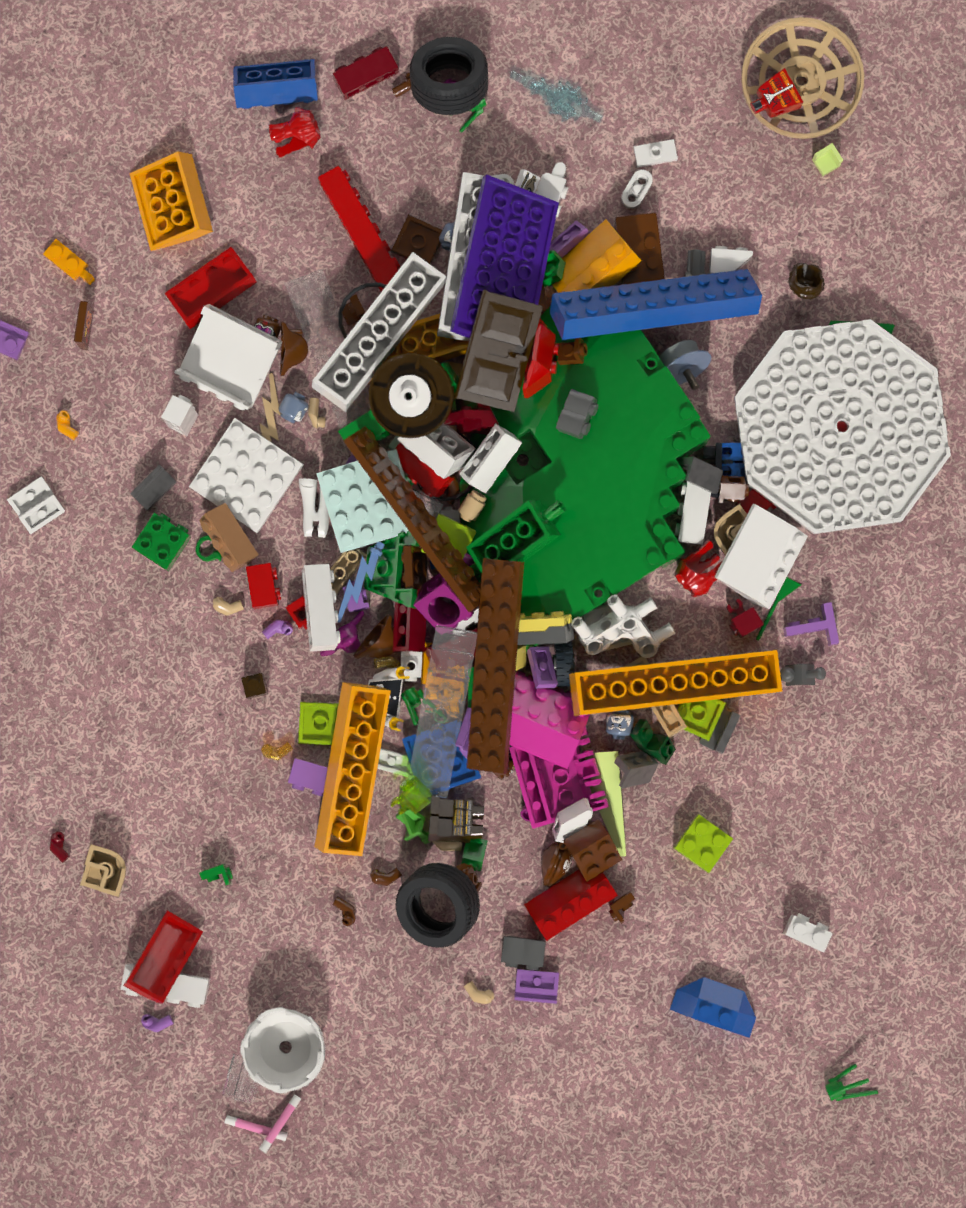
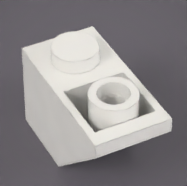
M726 246L712 248L710 252L709 274L739 270L751 260L753 251H748V248L738 247L736 250L728 249Z
M583 798L557 813L552 828L556 842L564 843V839L586 827L588 820H591L593 814L588 799Z

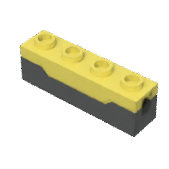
M564 611L551 612V615H544V612L532 613V616H525V613H520L518 645L567 643L573 640L572 615L564 614Z

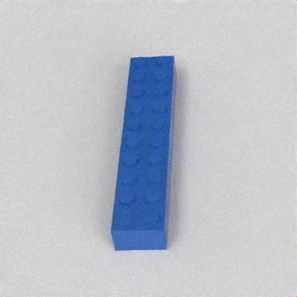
M744 269L552 294L550 314L562 340L757 315L759 314L762 293L749 270Z

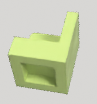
M833 143L815 153L812 161L821 175L825 176L840 167L843 159Z

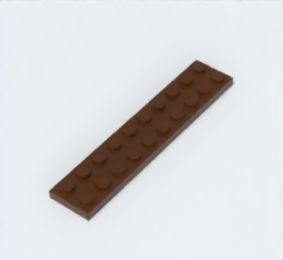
M365 426L344 440L346 446L468 612L474 610L480 605L481 583L476 578L473 569L465 563L460 551L454 548L449 536L438 526L436 518L430 515L425 508L424 502L416 496L411 484L405 481L400 474L399 468L389 459L386 450L376 441L373 432Z
M483 558L466 769L501 774L508 772L524 562Z

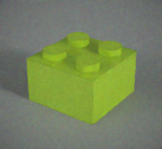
M697 814L673 849L705 872L710 873L733 838Z

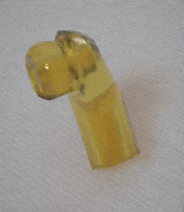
M392 656L374 659L375 669L385 667L398 668L401 666V663Z
M288 741L280 747L265 744L261 748L263 756L272 760H280L293 750Z

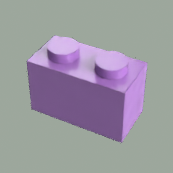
M295 758L288 783L292 784L291 788L304 791V788L312 789V794L323 797L328 767Z

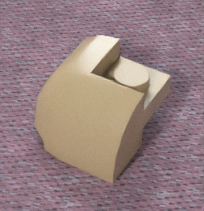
M740 504L724 514L717 521L714 528L715 541L725 556L747 516V513Z
M91 844L80 885L119 897L126 876L124 860L118 853Z

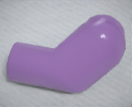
M275 620L262 633L267 639L271 638L275 633L290 635L293 632V626L288 621Z
M145 1014L141 1018L143 1027L153 1032H159L174 1024L170 1015L158 1019Z

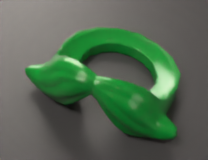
M208 535L200 538L196 545L197 556L205 562L216 559L222 561V556L218 550L207 557L200 553L201 544L204 541H212Z

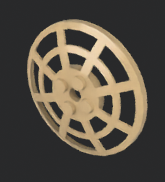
M791 18L768 27L751 44L744 59L741 83L747 105L762 124L780 135L807 139L828 134L848 120L861 99L864 88V69L859 52L853 42L838 28L814 18ZM794 27H813L823 30L827 34L821 43L810 39H796ZM786 29L788 41L776 46L769 54H766L759 48L760 44L770 35ZM834 37L848 50L854 64L845 67L841 66L836 55L828 48ZM797 46H808L817 50L812 58L799 56ZM789 48L791 58L783 65L773 59L779 52ZM754 54L763 61L759 73V85L748 87V67ZM823 54L831 60L835 70L825 72L819 63ZM768 66L777 72L784 68L786 69L803 100L802 106L805 116H794L785 113L773 117L768 122L760 113L755 114L750 106L752 102L750 95H755L758 88L765 83V74ZM856 72V92L852 103L849 104L840 99L844 89V76ZM799 76L805 77L807 84L799 85L796 82V78ZM838 78L835 96L824 91L826 80ZM819 98L829 103L824 110L817 114L813 113L811 104ZM834 107L846 111L843 117L826 129L818 130L816 120L826 116ZM782 118L793 122H807L810 133H792L782 130L777 126Z

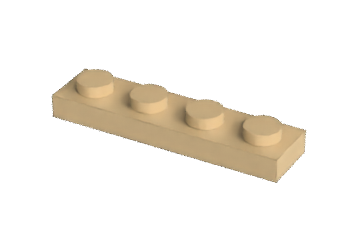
M640 657L628 664L627 667L648 665L649 662L646 658ZM674 705L651 707L669 738L687 728Z

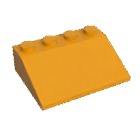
M178 151L129 173L150 251L194 240L213 232L192 154Z
M605 219L562 258L566 262L562 280L552 285L558 293L614 286L642 260L608 220Z

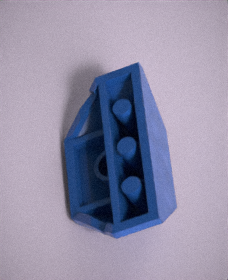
M706 977L676 989L670 1010L749 1038L756 1020L754 1011L743 990Z

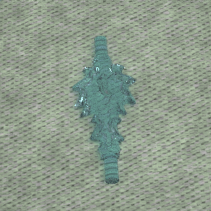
M514 70L509 77L523 84V87L530 90V94H539L543 97L542 100H548L545 105L552 107L548 113L561 115L562 122L570 118L577 121L581 116L588 117L598 123H601L603 115L591 110V107L587 106L588 98L582 97L580 86L573 88L568 81L564 86L559 80L558 87L556 88L553 84L548 85L543 77L540 81H536L534 77H526Z

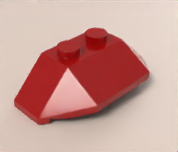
M539 319L522 387L524 398L531 397L552 382V375L557 372L555 355L558 356L560 343H556L555 334L541 319Z

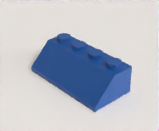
M309 59L233 67V88L236 108L270 107L274 104L290 105L295 102L311 103L318 100L315 60Z

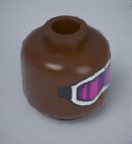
M264 314L263 317H258L254 324V327L277 339L281 331V324L278 323L279 320Z

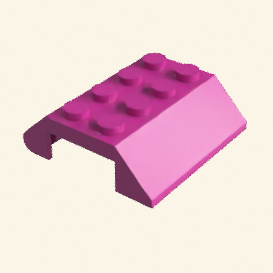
M517 670L514 684L510 745L568 769L590 714L574 716L571 692L567 691L565 693L564 689L557 686L555 688H535L533 676L528 675L527 677L525 676L526 673Z
M586 726L582 736L588 735ZM589 738L579 741L568 769L516 747H509L532 829L554 823L559 811L583 798L588 799L593 811L609 807L607 798L597 801L598 797L606 795L605 791H598L592 794L590 786L599 785L602 783V780L599 778L591 781V777L600 775L595 758L585 760V757L594 755L593 750H587L580 754L578 746L588 744L590 742Z

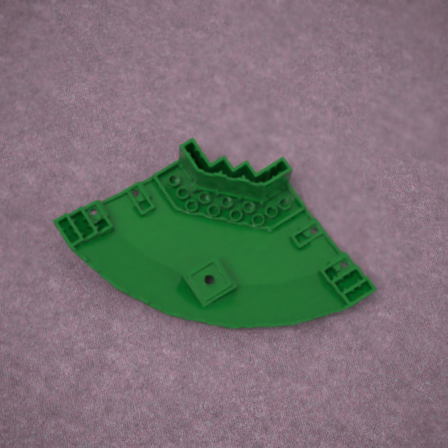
M550 306L540 316V319L555 334L556 343L575 342V338L562 340L551 317ZM641 330L581 337L588 348L587 355L584 357V364L560 365L557 361V372L552 375V382L529 398H524L522 382L514 412L491 407L499 426L513 433L522 444L486 493L475 487H472L469 491L471 493L472 490H475L487 498L485 501L486 505L476 521L471 520V522H467L460 517L461 524L476 530L472 542L528 500H540L545 510L557 500L564 504L561 508L566 507V511L553 520L561 535L524 562L520 613H525V616H532V613L544 612V615H551V612L564 611V614L572 615L573 621L575 618L582 617L605 603L610 596L617 595L660 567L663 569L680 559L685 552L664 519L676 513L680 506L672 493V490L682 485L686 478V474L678 463L679 458L688 457L706 446L711 436L701 422L694 406L667 366H664ZM653 361L655 366L649 367L647 362ZM571 389L595 397L598 404L596 415L592 416L589 420L591 424L589 433L584 435L582 439L559 432L556 429L559 416L564 409ZM471 434L470 441H472L476 450L487 435ZM520 455H525L528 457L529 462L525 466H520L517 463V458ZM462 477L460 493L470 485ZM467 494L460 497V506L466 498ZM482 573L476 577L480 583L482 579ZM596 590H601L602 596L596 597L594 595V592ZM540 644L526 645V653L530 647H537Z

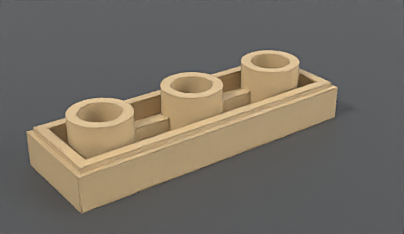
M358 548L343 552L330 569L334 573V583H331L332 590H335L336 596L360 566L362 556L364 559L367 557ZM338 570L344 572L342 577L336 576Z

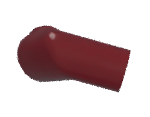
M57 831L51 835L50 851L64 863L70 855L63 849L64 834Z

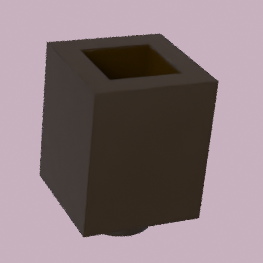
M263 673L241 678L247 699L268 695Z

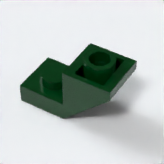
M639 719L630 733L640 750L664 765L668 763L676 750L668 735L654 734L646 719Z

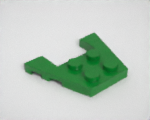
M407 531V533H399L398 536L392 539L381 541L384 544L381 551L382 555L378 557L372 581L366 573L364 587L366 590L416 609L414 602L417 598L418 590L401 589L403 566L401 554L403 546H420L412 534ZM375 544L370 547H367V565L369 563L371 555L370 549L371 547L374 548Z

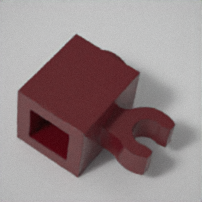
M739 598L736 600L738 604L737 609H732L730 604L726 606L729 613L737 615L730 620L731 625H729L735 636L738 635L742 638L764 625L755 608L752 607L745 611L743 603Z

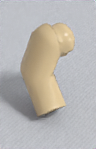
M310 398L308 415L311 423L317 429L318 427L324 428L326 418L319 417L318 414L320 400L318 398Z
M222 597L213 599V608L226 616L244 610L241 600L229 604Z
M432 841L441 851L462 850V842Z

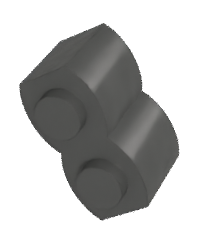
M571 389L564 409L559 416L556 429L559 432L582 439L584 435L589 433L591 427L589 420L597 413L598 404L596 398Z
M504 936L501 962H505L506 967L517 968L518 964L526 965V969L538 970L539 967H543L546 941Z

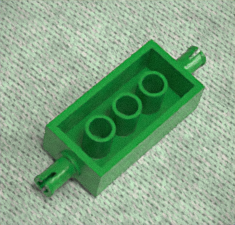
M528 500L469 544L466 548L475 561L470 566L475 576L477 577L482 573L483 558L525 562L558 538L561 534L553 520L566 511L565 506L561 508L564 504L557 500L545 510L540 500Z

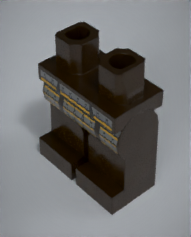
M431 796L428 841H464V843H470L471 839L482 838L483 825L472 824V819L483 820L484 806L473 805V800L440 799L439 796Z

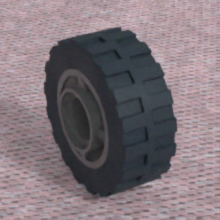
M572 640L567 643H554L553 666L558 683L557 687L570 686L569 674L575 672Z

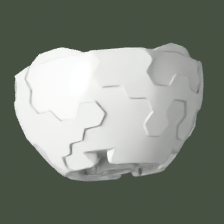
M277 1007L261 1013L249 1025L241 1042L240 1052L245 1069L253 1081L273 1092L288 1093V1091L306 1087L316 1078L325 1060L326 1048L323 1033L311 1016L309 1017L296 1010ZM288 1041L291 1043L292 1049L289 1053H283L280 1050L281 1042Z

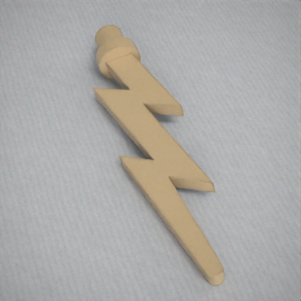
M270 373L271 403L262 397L268 428L260 424V428L264 438L271 442V436L279 442L273 414L274 411L280 416L274 376Z

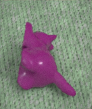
M363 610L349 624L343 625L336 630L340 632V643H337L338 645L335 650L320 651L321 656L332 655L338 649H343L346 653L356 652L361 645L356 625L364 616Z

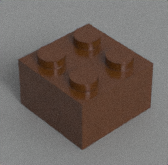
M599 819L563 840L574 863L586 881L622 861L613 840Z

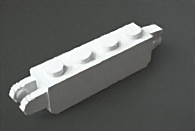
M557 162L551 174L545 173L541 176L536 194L559 203L561 198L565 199L568 187H565L567 179H564L566 165L564 163ZM560 205L558 206V211H557V216H556L557 218H558V216H559V214H560L561 207H562V206H560Z

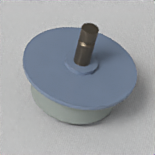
M693 340L676 343L659 356L677 383L681 385L688 382L692 390L699 388L695 377L700 375L711 362L710 353L706 350H699L697 343Z

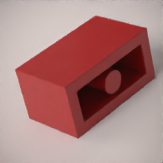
M271 563L247 566L246 572L252 608L260 609L278 606V600H281L280 588L275 586V580L278 579L276 567L272 568Z

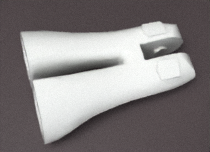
M307 478L299 479V488L303 502L304 537H312L313 521H319V526H317L318 538H326L330 517L321 487L318 512H316L315 504L318 481Z

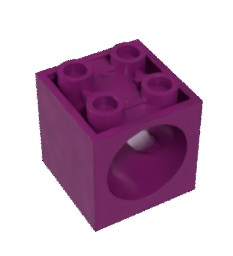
M440 573L422 584L414 602V606L441 635L447 630L449 632L454 630L460 621H467L474 614L473 610L471 612L466 610ZM440 597L450 598L453 601H455L456 604L447 603Z

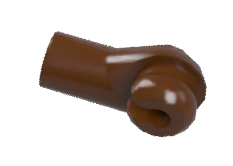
M410 72L405 75L407 81L392 88L396 97L411 90Z
M397 867L388 874L382 873L378 869L370 873L372 882L383 886H389L403 876Z

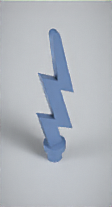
M377 542L374 548L371 547L368 565L362 556L354 587L349 579L338 613V623L341 622L351 596H353L356 604H358L366 573L372 581L378 557L382 555L383 543Z

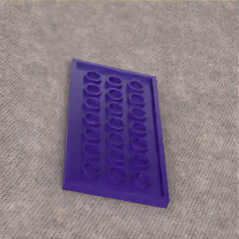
M486 174L483 176L451 323V332L470 338L484 289L488 290V292L538 305L559 202Z

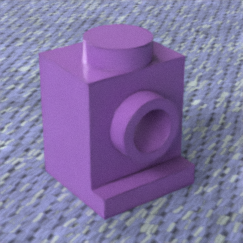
M365 587L361 589L358 604H356L353 596H351L347 605L349 613L370 608L368 602L364 603V600L367 599Z

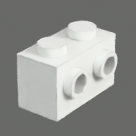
M800 913L797 916L791 915L783 934L818 951L825 952L833 934L828 931L829 927L819 922L814 925L809 922V917Z

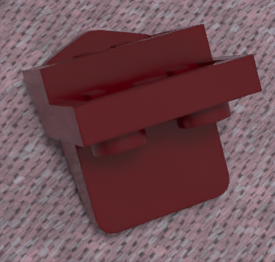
M455 399L456 410L451 411L448 419L442 426H456L458 434L479 433L488 435L494 425H499L490 406L463 399Z

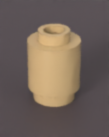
M472 490L471 493L467 494L458 509L461 513L460 517L467 522H471V520L476 521L486 505L485 501L487 498L481 493Z

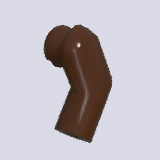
M453 474L452 476L455 479L448 486L446 497L456 496L460 492L459 482ZM450 500V501H445V502H447V503L453 505L454 502H455V500Z
M337 896L332 905L342 911L343 925L351 926L356 920L354 906Z

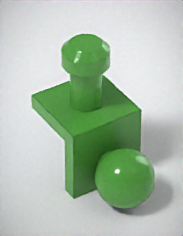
M408 801L404 804L403 811L396 814V818L404 823L407 828L404 839L409 841L418 836L421 838V842L428 844L431 842L428 841L429 831L423 830L425 817L418 813L419 806L415 801Z

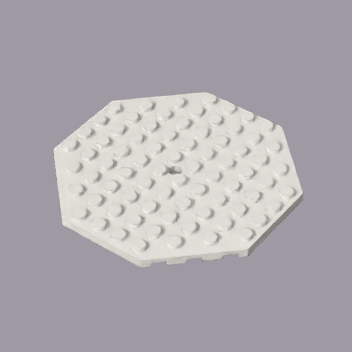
M871 319L784 331L734 397L747 484L813 534L902 522L951 456L950 447H948V434L943 415L941 390L939 389L937 368ZM839 421H844L847 424L848 429L846 432L838 431L837 423Z

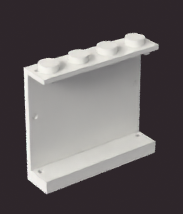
M210 304L205 305L201 311L203 317L180 368L176 369L174 373L180 375L179 378L185 382L191 381L197 384V387L205 392L211 391L215 393L218 399L223 401L229 400L234 403L236 408L248 410L253 407L282 341Z

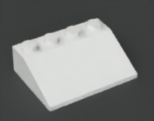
M753 504L721 563L715 578L753 604L770 609L808 536L793 525Z

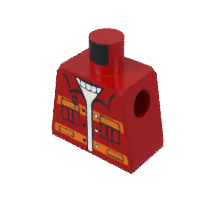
M784 68L758 88L756 94L759 99L751 102L750 106L755 114L765 110L768 116L772 118L800 109L803 100Z

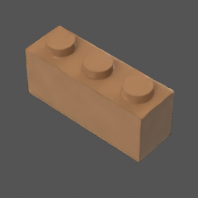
M226 503L206 512L199 520L203 531L208 534L214 548L219 551L224 564L231 572L251 563L258 556L257 551Z

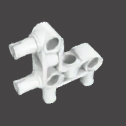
M612 595L608 598L607 603L613 612L589 627L581 617L575 618L571 623L572 627L579 634V641L589 655H596L610 647V644L618 639L626 637L630 638L633 647L642 657L650 658L657 653L661 642L676 634L669 622L654 632L650 631L645 625L642 618L653 610L658 609L651 597L637 606H627L623 604L617 595Z

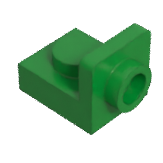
M555 250L549 251L542 283L545 287L561 281L566 262Z
M480 838L471 839L470 843H466L461 864H472L474 871H481L488 840Z
M225 864L199 872L201 880L207 879L208 883L220 879L219 874H222L225 885L231 884L230 879H233L230 867H226Z

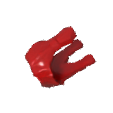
M295 107L290 121L269 125L271 141L280 143L286 138L293 137L289 144L276 148V154L279 158L307 146H310L311 150H313L321 136L318 123L311 113L312 111Z
M710 540L687 558H681L675 570L674 576L677 578V581L682 584L684 589L691 593L692 597L707 594L713 582L718 580L715 578V575L723 561L719 562L708 573H702L720 560L719 555L715 553L710 558L700 561L702 555L713 548L714 544Z

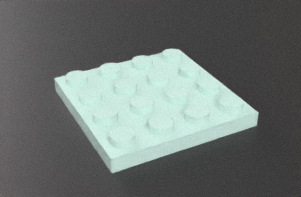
M397 449L388 451L389 459L399 468L400 474L406 481ZM358 461L316 473L340 553L393 538L401 532L407 533L409 531Z

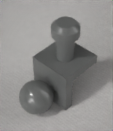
M814 664L785 665L780 670L781 680L786 682V686L815 685V678L823 680L826 676V671L823 667L815 669Z

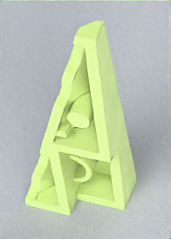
M618 751L594 753L592 756L585 757V760L595 758L600 775L591 777V781L601 778L602 783L590 786L592 794L598 791H605L606 795L598 797L597 801L607 798L609 807L600 809L599 812L620 856H626L621 787L619 786L620 769L614 763L618 756Z

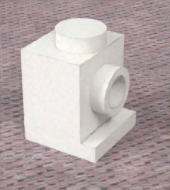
M401 651V666H407L409 663L415 664L414 670L405 669L404 675L410 676L405 681L417 682V678L422 677V652Z

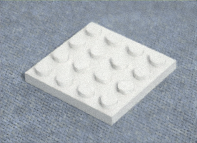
M234 418L189 487L216 506L226 503L238 521L258 533L304 464Z

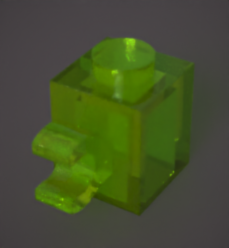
M415 776L411 780L406 779L400 785L399 796L392 799L390 806L393 807L396 804H400L402 807L398 809L399 815L403 814L407 808L414 814H417L431 803L432 792Z

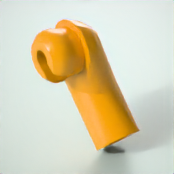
M65 410L60 411L56 417L57 429L74 441L79 432L70 426L69 413Z

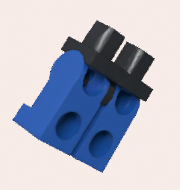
M716 443L715 446L703 448V459H714V467L723 470L722 476H741L745 478L747 484L741 443Z

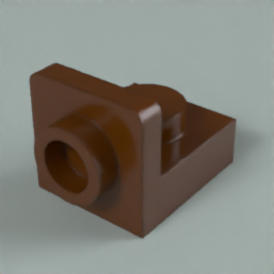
M357 294L349 299L350 302L345 305L343 310V317L348 326L358 322L365 314Z
M575 338V342L560 343L558 363L560 365L584 364V357L588 352L587 344L584 343L582 338Z
M630 891L609 905L611 910L608 912L615 922L618 920L621 924L625 922L619 910L622 909L624 912L634 905L632 901L635 900V897Z

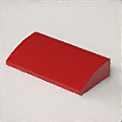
M229 247L164 294L189 329H192L201 322L203 317L201 311L205 305L210 304L220 309L257 282L234 249Z
M167 910L123 986L143 997L163 1004L204 931Z

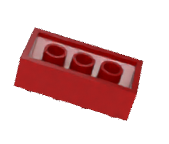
M577 870L525 903L524 906L545 940L548 941L618 895L603 872L586 881L581 872Z

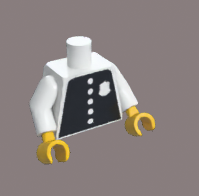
M407 666L385 669L375 674L373 679H369L368 685L380 686L391 691L385 726L396 731H401V729L397 728V723L399 721L404 722V720L399 718L404 679L410 678V676L404 675L405 669H410Z

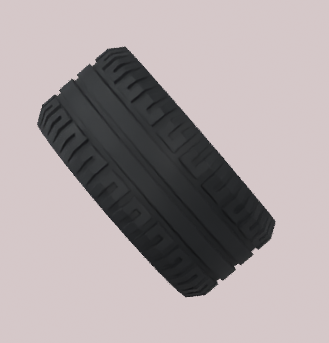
M458 37L437 38L421 46L410 62V82L413 97L423 108L440 115L462 114L476 107L484 99L488 90V63L482 50L472 42ZM443 69H458L469 74L467 78L456 83L443 84L429 78L433 73Z
M444 863L423 865L411 874L398 890L395 906L401 926L414 940L429 947L444 948L457 943L473 927L479 916L480 899L475 885L465 873L452 865ZM424 888H436L443 891L451 899L455 907L456 916L454 921L440 922L429 916L421 904V890Z

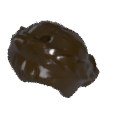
M797 263L789 273L788 282L790 289L800 298L811 300L817 298L824 290L825 282L819 266Z

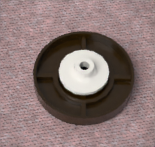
M406 353L388 359L377 369L369 386V404L375 419L386 431L402 438H419L435 432L445 423L453 408L454 388L449 374L440 363L423 354ZM409 393L412 394V399L408 397Z

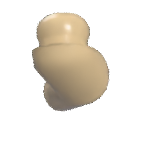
M473 981L463 986L471 999L476 1003L489 1004L494 999L493 991L489 989L487 991H480L476 988Z

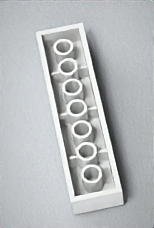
M467 172L462 174L437 332L439 337L463 341L470 340V338L451 332L450 328L484 175Z
M412 252L312 380V388L346 412L372 379L377 369L386 361L445 285L446 276Z

